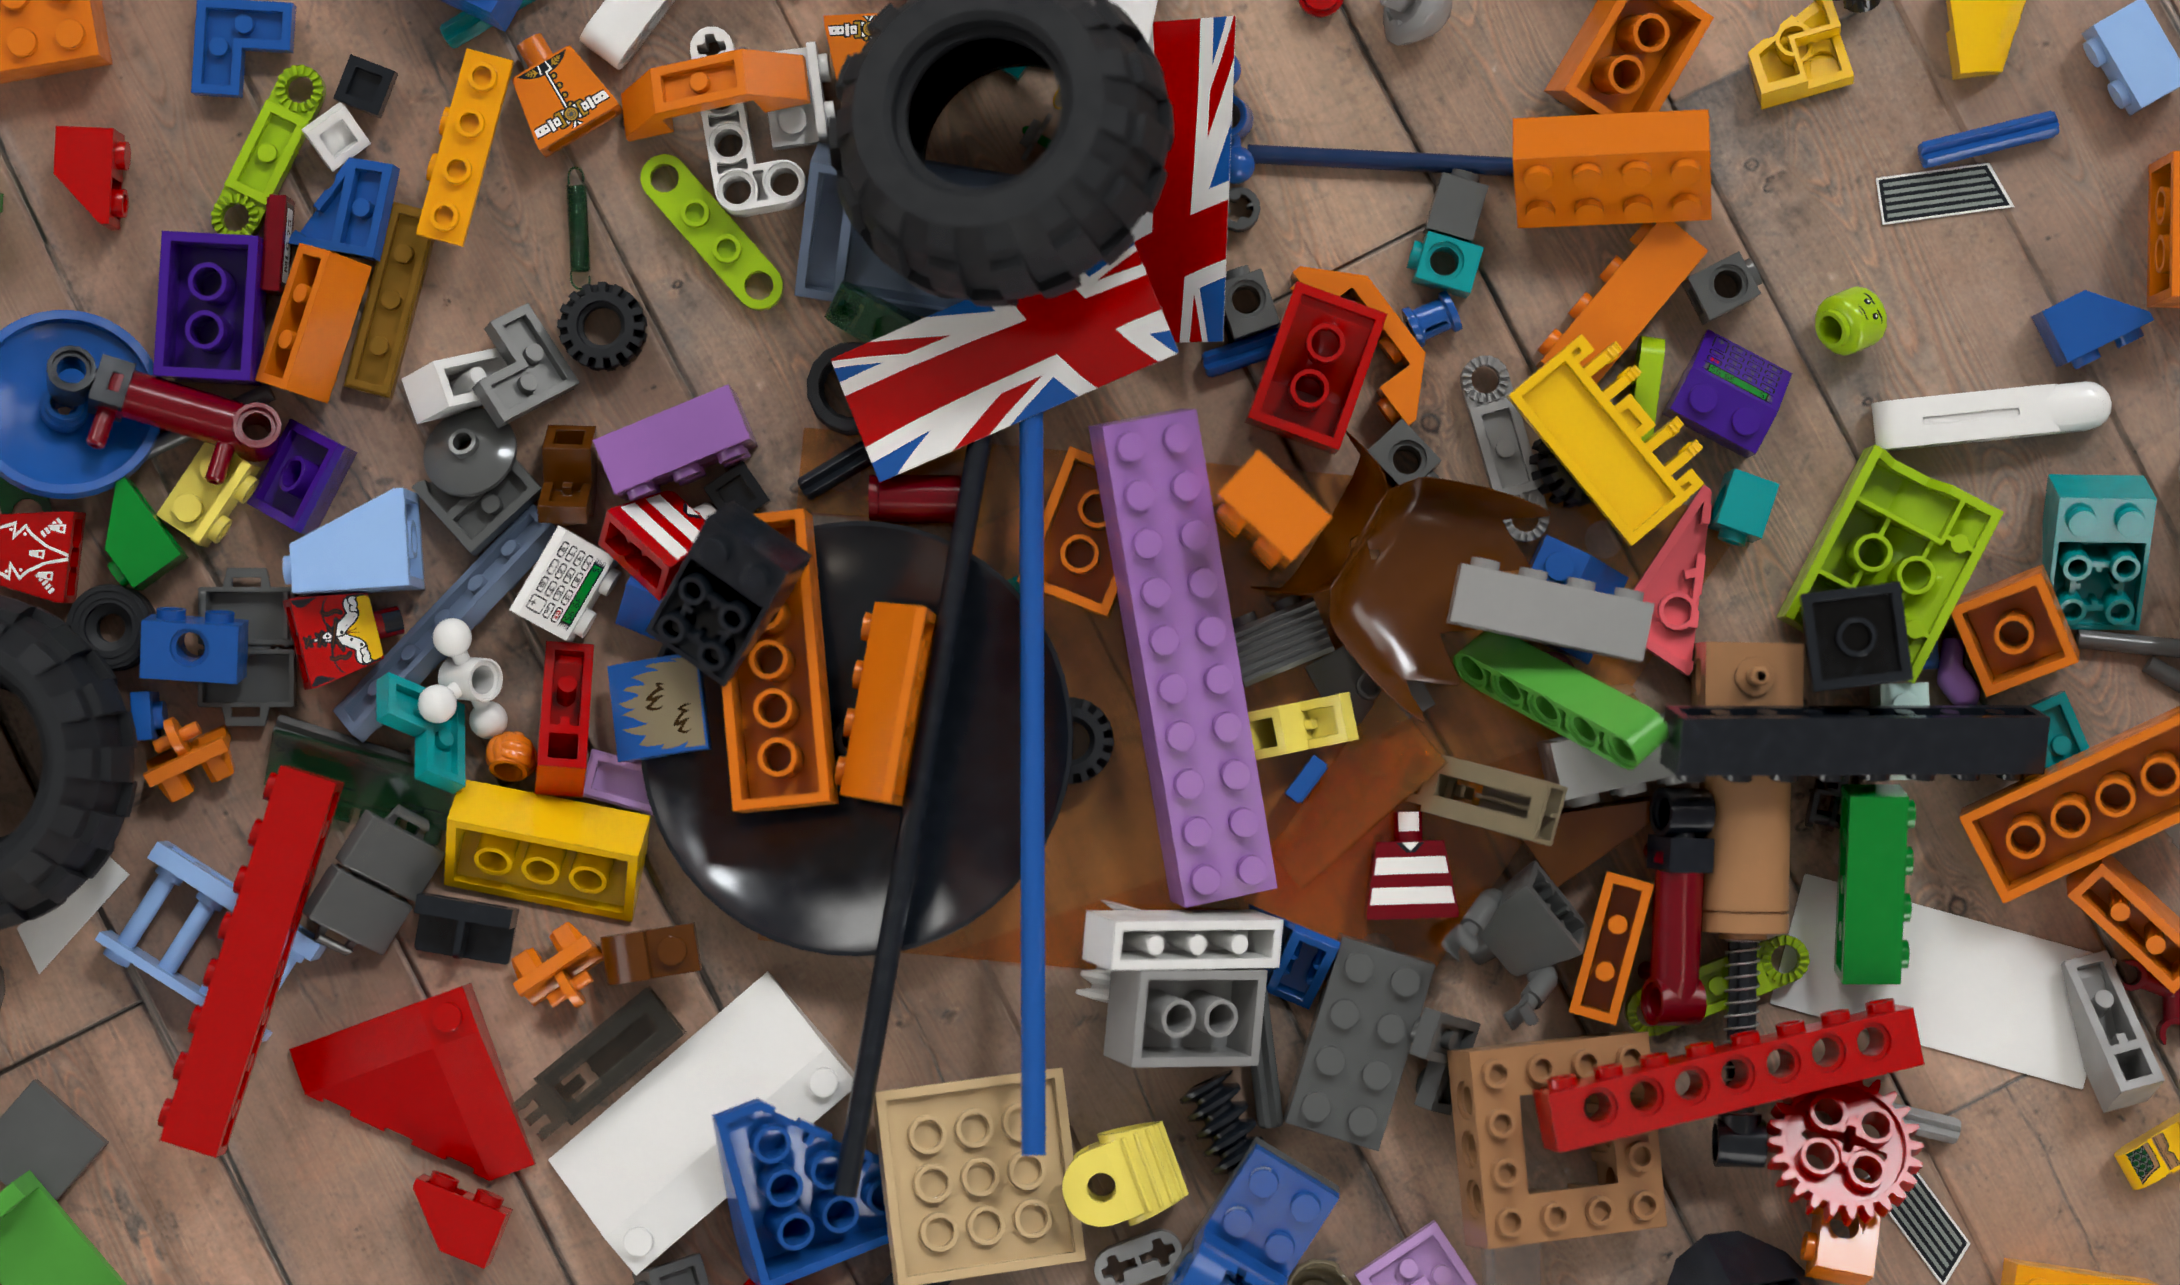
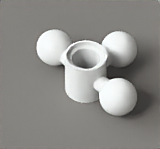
M457 618L445 619L435 627L433 643L440 653L450 658L446 659L440 667L438 673L439 685H431L421 692L418 698V710L425 720L431 723H443L454 715L457 708V700H469L474 707L469 716V724L472 731L483 739H491L496 735L502 734L508 723L505 709L500 704L491 701L501 691L503 684L502 670L498 663L492 659L470 657L467 651L472 641L469 626Z

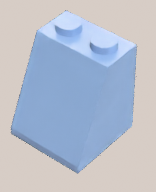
M393 488L290 543V555L283 557L285 584L292 585V593L308 597L425 590L419 495L406 488Z

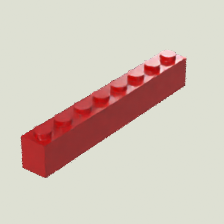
M280 765L278 773L271 772L263 792V800L269 802L263 820L259 818L255 820L248 839V846L253 847L248 866L241 865L234 881L233 893L239 895L233 913L229 911L225 913L218 931V939L223 940L218 959L212 958L204 974L203 986L209 988L203 1006L196 1005L188 1024V1033L193 1034L188 1053L182 1051L176 1061L172 1078L177 1080L178 1084L173 1099L167 1098L158 1117L157 1125L163 1127L160 1141L214 1158L226 1154L303 915L302 910L307 902L340 800L344 782L290 765Z

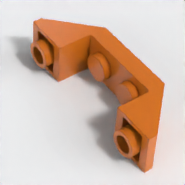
M738 49L650 68L621 93L625 136L628 141L674 132L672 117L752 100L765 113L811 103L806 59L803 55L750 49Z
M1303 266L1298 267L1292 272L1290 277L1294 282V285L1289 288L1291 293L1296 281L1340 297L1350 293L1354 302L1388 314L1380 334L1383 338L1378 341V345L1394 365L1401 361L1405 369L1379 387L1376 393L1381 400L1376 405L1392 426L1401 419L1411 426L1417 417L1425 351L1368 276Z

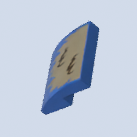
M678 654L607 666L619 763L712 749L704 678L701 670Z

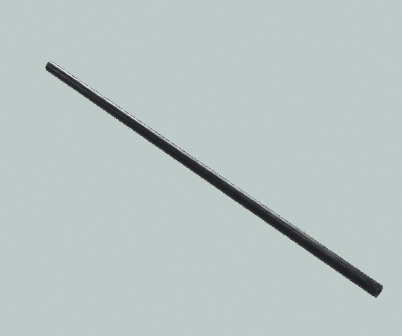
M993 434L968 444L965 453L833 1194L844 1197L857 1198Z

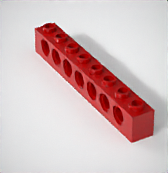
M1893 998L1878 999L1865 1003L1866 1011L1850 1014L1849 1009L1827 1011L1820 1014V1022L1805 1025L1802 1019L1785 1021L1775 1025L1776 1032L1760 1036L1758 1030L1744 1031L1730 1035L1731 1043L1714 1047L1713 1041L1697 1042L1686 1045L1684 1047L1686 1054L1669 1057L1668 1052H1656L1640 1056V1065L1623 1068L1622 1063H1610L1594 1067V1076L1577 1079L1576 1074H1563L1548 1078L1547 1087L1532 1090L1543 1146L1546 1149L1561 1153L1925 1065L1913 1007L1895 1004ZM1866 1028L1870 1040L1867 1048L1861 1052L1857 1040L1860 1032ZM1822 1039L1825 1045V1053L1823 1058L1816 1063L1813 1059L1812 1050L1815 1043ZM1777 1050L1780 1055V1064L1778 1069L1771 1074L1767 1067V1059L1771 1052ZM1731 1060L1735 1066V1075L1732 1081L1725 1085L1721 1073L1724 1065ZM1686 1071L1690 1078V1085L1688 1090L1679 1096L1676 1091V1080L1681 1073ZM1641 1082L1644 1087V1098L1639 1105L1633 1107L1630 1102V1091L1635 1084ZM1595 1093L1599 1106L1596 1113L1587 1118L1583 1105L1586 1098L1590 1094Z

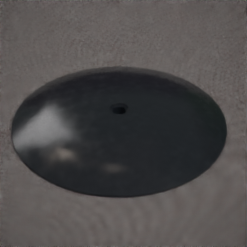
M844 521L814 526L835 767L839 756L846 757L848 751V737L843 736V728L848 708L855 709L859 689L852 688V678L856 661H864L867 641H861L864 615L866 612L873 613L875 602L923 606L937 615L950 542L946 539L912 527L885 522ZM973 554L901 951L917 948L942 939L967 926L996 905L1020 881V594L997 571ZM1044 628L1046 844L1059 817L1067 792L1072 766L1074 732L1072 707L1066 678L1057 652ZM663 644L657 657L677 655V653ZM703 672L712 749L641 760L647 798L656 824L670 852L684 873L709 900L724 913L750 930L773 941L815 953L857 957L876 955L902 807L840 795L841 785H837L839 804L753 813L733 811L722 685Z

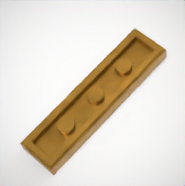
M393 202L381 260L376 261L344 382V387L393 400L435 241L434 239L416 235L422 212L420 208Z

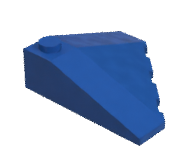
M759 1098L712 1115L733 1232L745 1274L756 1285H784L888 1244L879 1155L865 1149L857 1198L833 1194L842 1143L833 1139L831 1132L804 1119L798 1118L794 1121L775 1112L776 1108L773 1105Z

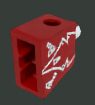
M56 511L0 514V586L58 603H74L77 596L86 512Z

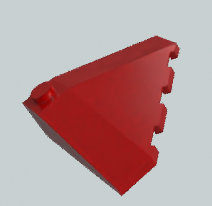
M471 983L289 1049L305 1095L320 1102H324L327 1099L351 1111L350 1116L379 1130L385 1131L386 1128H389L413 1140L411 1145L446 1160L447 1157H451L474 1168L473 1174L488 1181L536 1164Z

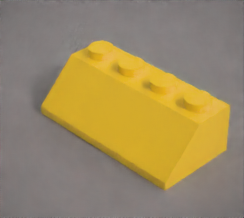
M465 779V787L456 792L447 817L444 885L632 922L648 849L651 816Z

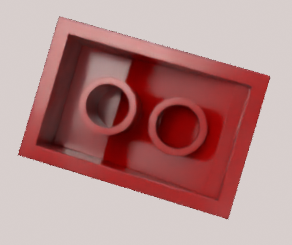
M1296 281L1244 423L1335 455L1341 447L1388 314Z

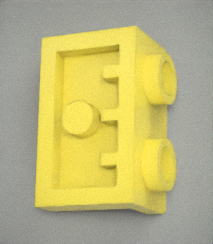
M204 442L156 515L190 537V540L198 546L208 548L211 542L219 543L228 532L232 524V520L228 517L237 503L241 502L244 504L256 490L259 480L255 476L261 468L252 462L240 458L234 451L224 483L222 485L211 484L207 482L205 475L215 445Z

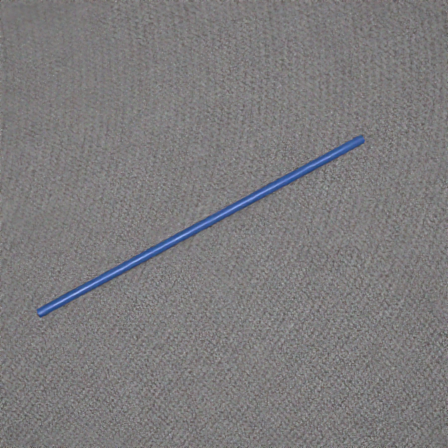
M1042 412L1019 422L1021 1155H1046L1044 427Z

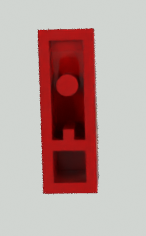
M546 641L535 794L583 797L587 764L594 644Z

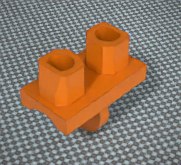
M173 716L164 720L163 726L166 735L152 741L154 749L160 755L146 761L148 771L143 773V777L150 788L158 785L167 799L173 803L194 791L195 785L187 770L197 765H202L211 783L234 774L235 764L229 749L231 735L224 724L202 734L201 727L197 721L181 727L180 723Z
M566 922L552 931L549 936L558 951L556 955L544 962L539 952L534 948L524 950L511 960L518 978L513 983V986L519 996H525L534 1007L545 999H548L553 1007H556L566 999H569L576 1008L581 1007L586 1003V1000L580 990L594 981L588 970L603 961L601 948L586 935H583L570 922Z

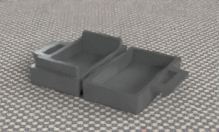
M227 568L222 587H199L198 617H205V611L228 610L235 612L234 619L249 620L247 677L238 684L198 682V707H222L226 726H266L270 707L297 706V657L295 650L282 649L280 647L270 649V645H285V647L293 645L282 601L296 598L298 594L292 593V587H271L270 576L266 568ZM233 578H261V587H233ZM198 635V644L205 647L204 641ZM205 649L198 650V655H203ZM232 707H260V717H232Z
M399 804L385 819L369 810L364 811L336 856V859L342 865L332 863L327 868L302 910V913L307 918L319 924L313 939L314 941L344 956L354 952L352 949L357 944L380 955L385 953L412 910V906L404 897L416 902L417 894L424 891L445 857V852L439 847L424 840L426 831L429 832L430 828L429 821L426 818ZM398 817H401L418 826L413 834L394 823ZM389 891H394L397 895H399V897L390 893ZM330 929L348 938L345 945L326 936L327 930Z

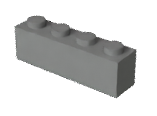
M1471 557L1470 565L1464 563L1458 565L1446 623L1634 663L1643 662L1655 606L1653 603L1643 601V592L1615 587L1614 595L1595 591V582L1567 577L1566 585L1547 581L1548 572L1526 567H1519L1518 575L1499 571L1500 562L1479 557Z

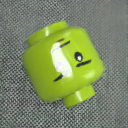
M1858 286L1845 289L1827 297L1818 306L1815 314V329L1818 338L1826 348L1840 355H1850L1875 345L1884 336L1887 328V313L1881 300L1869 289Z

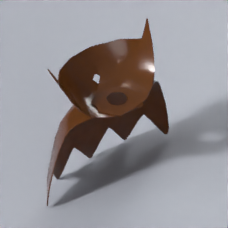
M1346 431L1350 441L1359 452L1360 458L1349 485L1331 515L1332 518L1325 525L1295 574L1282 587L1251 586V588L1290 595H1313L1330 590V624L1336 636L1366 674L1394 702L1412 717L1425 723L1422 710L1410 693L1407 681L1458 686L1461 681L1445 650L1440 634L1478 630L1446 623L1458 565L1461 563L1470 565L1471 557H1479L1500 562L1499 571L1519 570V567L1530 568V563L1508 532L1503 520L1549 517L1550 511L1525 499L1494 489L1434 477H1418L1388 489L1385 474L1377 461L1363 445ZM1357 537V541L1351 548V540ZM1378 549L1379 557L1371 559L1369 550Z

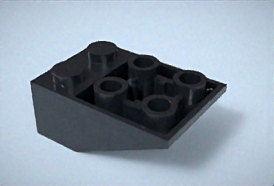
M732 500L707 517L650 621L646 632L725 687L792 593L812 555Z

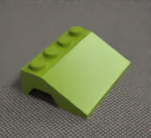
M1876 444L1869 446L1863 450L1776 618L1803 632L1799 595L1901 582L1913 680H1908L1907 682L1915 684L2004 512L1954 485L1929 478L1895 460L1885 449Z

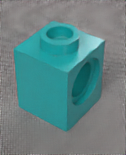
M1428 231L1423 242L1415 240L1407 263V268L1415 270L1411 283L1438 291L1446 290L1448 294L1466 299L1471 293L1484 247ZM1436 252L1450 254L1456 264L1455 271L1446 276L1437 274L1430 265L1431 255Z
M1736 468L1724 473L1711 512L1708 528L1719 532L1717 536L1719 540L1739 547H1745L1746 542L1753 543L1762 539L1780 484Z

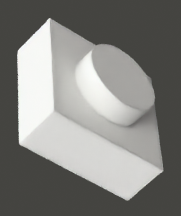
M341 102L301 129L332 172L343 165L349 157H354L371 144L348 109Z

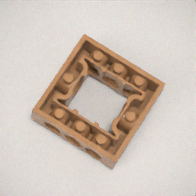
M1617 1031L1447 1050L1465 1246L1496 1249L1667 1227L1658 1129L1595 1144V1151H1591L1592 1161L1597 1162L1599 1185L1575 1182L1567 1183L1568 1188L1545 1190L1528 1188L1519 1096L1532 1095V1090L1547 1087V1079L1554 1076L1576 1074V1078L1581 1079L1594 1076L1593 1068L1604 1064L1622 1063L1623 1068L1640 1065L1639 1057L1651 1054L1648 1032ZM1641 1082L1635 1084L1630 1091V1102L1633 1107L1639 1105L1644 1098V1087ZM1595 1093L1590 1094L1591 1103H1586L1587 1113H1592V1116L1596 1113L1599 1106Z

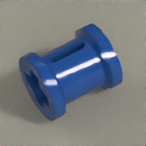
M1446 290L1440 292L1438 299L1413 310L1406 307L1401 312L1407 329L1421 347L1425 346L1426 340L1450 329L1457 332L1463 329L1456 307Z

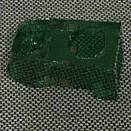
M845 281L841 282L824 315L832 324L865 344L923 319L908 310L904 311L882 298L878 299L868 291Z

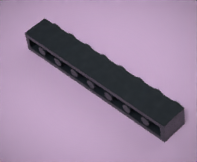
M2030 705L1665 706L1664 721L1667 724L1669 736L1661 745L1660 764L1674 773L1676 779L1689 783L1705 782L1706 776H1722L1727 781L1738 783L1751 782L1753 776H1769L1771 780L1779 782H1796L1801 775H1814L1816 779L1826 782L1844 781L1845 775H1860L1862 779L1874 782L1889 781L1890 775H1905L1908 779L1924 782L1934 781L1935 775H1950L1952 778L1962 781H1978L1981 774H1995L1997 778L2003 780L2022 781L2025 779V774H2044L2051 717Z

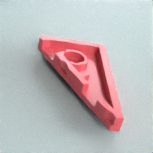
M1705 485L1698 489L1633 588V590L1644 593V602L1655 604L1645 650L1685 676L1690 675L1694 664L1692 658L1695 632L1699 621L1698 606L1699 598L1702 594L1707 529L1710 524L1712 510V492Z

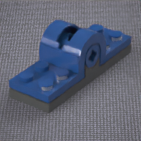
M1256 1136L1161 1285H1288L1289 1275L1340 1199L1339 1186Z

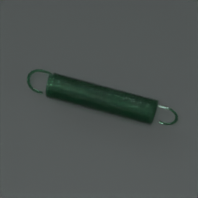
M572 167L568 171V184L566 185L570 281L574 288L582 290L583 288L574 285L572 272L591 271V255H589L590 236L588 231L589 217L587 212L588 198L586 185L569 186L570 172L573 169H578L582 173V181L584 182L585 180L583 171L579 167ZM588 276V283H591V277Z

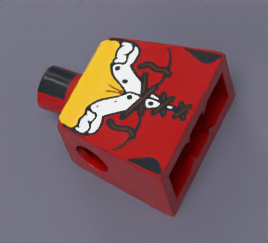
M368 593L296 597L282 601L305 690L321 687L384 659L380 639L404 634L405 632L399 607L393 606L373 611Z

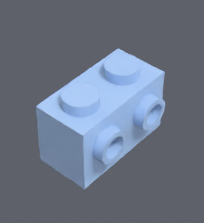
M2145 0L2134 1L2082 33L2086 41L2083 43V48L2088 59L2095 67L2101 66L2110 82L2107 88L2112 100L2120 109L2125 108L2129 116L2180 88V59Z

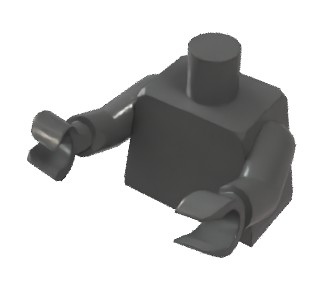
M1535 860L1499 889L1487 888L1482 891L1460 921V924L1446 935L1442 941V947L1458 962L1459 950L1463 946L1471 959L1478 965H1483L1497 957L1511 975L1520 976L1526 974L1528 984L1520 995V1002L1503 1014L1511 1030H1516L1522 1022H1525L1528 1026L1538 1023L1539 1019L1534 1009H1540L1558 983L1555 964L1575 958L1583 953L1590 927Z

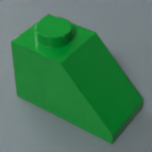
M126 477L117 481L115 485L105 550L112 561L107 564V567L121 586L126 587L130 584L134 589L143 591L189 557L160 517L156 515L157 513L133 480Z

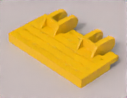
M1580 334L1506 397L1627 545L1632 546L1704 485V482L1692 468L1687 470L1677 480L1671 476L1698 454L1703 446L1697 439L1688 442L1678 450L1676 455L1662 465L1653 454V451L1666 440H1670L1679 433L1684 423L1676 416L1643 441L1641 437L1655 427L1656 424L1636 399L1629 393L1615 405L1610 401L1638 378L1642 372L1636 365L1627 367L1617 375L1613 382L1601 390L1591 376L1605 365L1613 362L1623 349L1615 341L1582 367L1580 362L1595 349Z

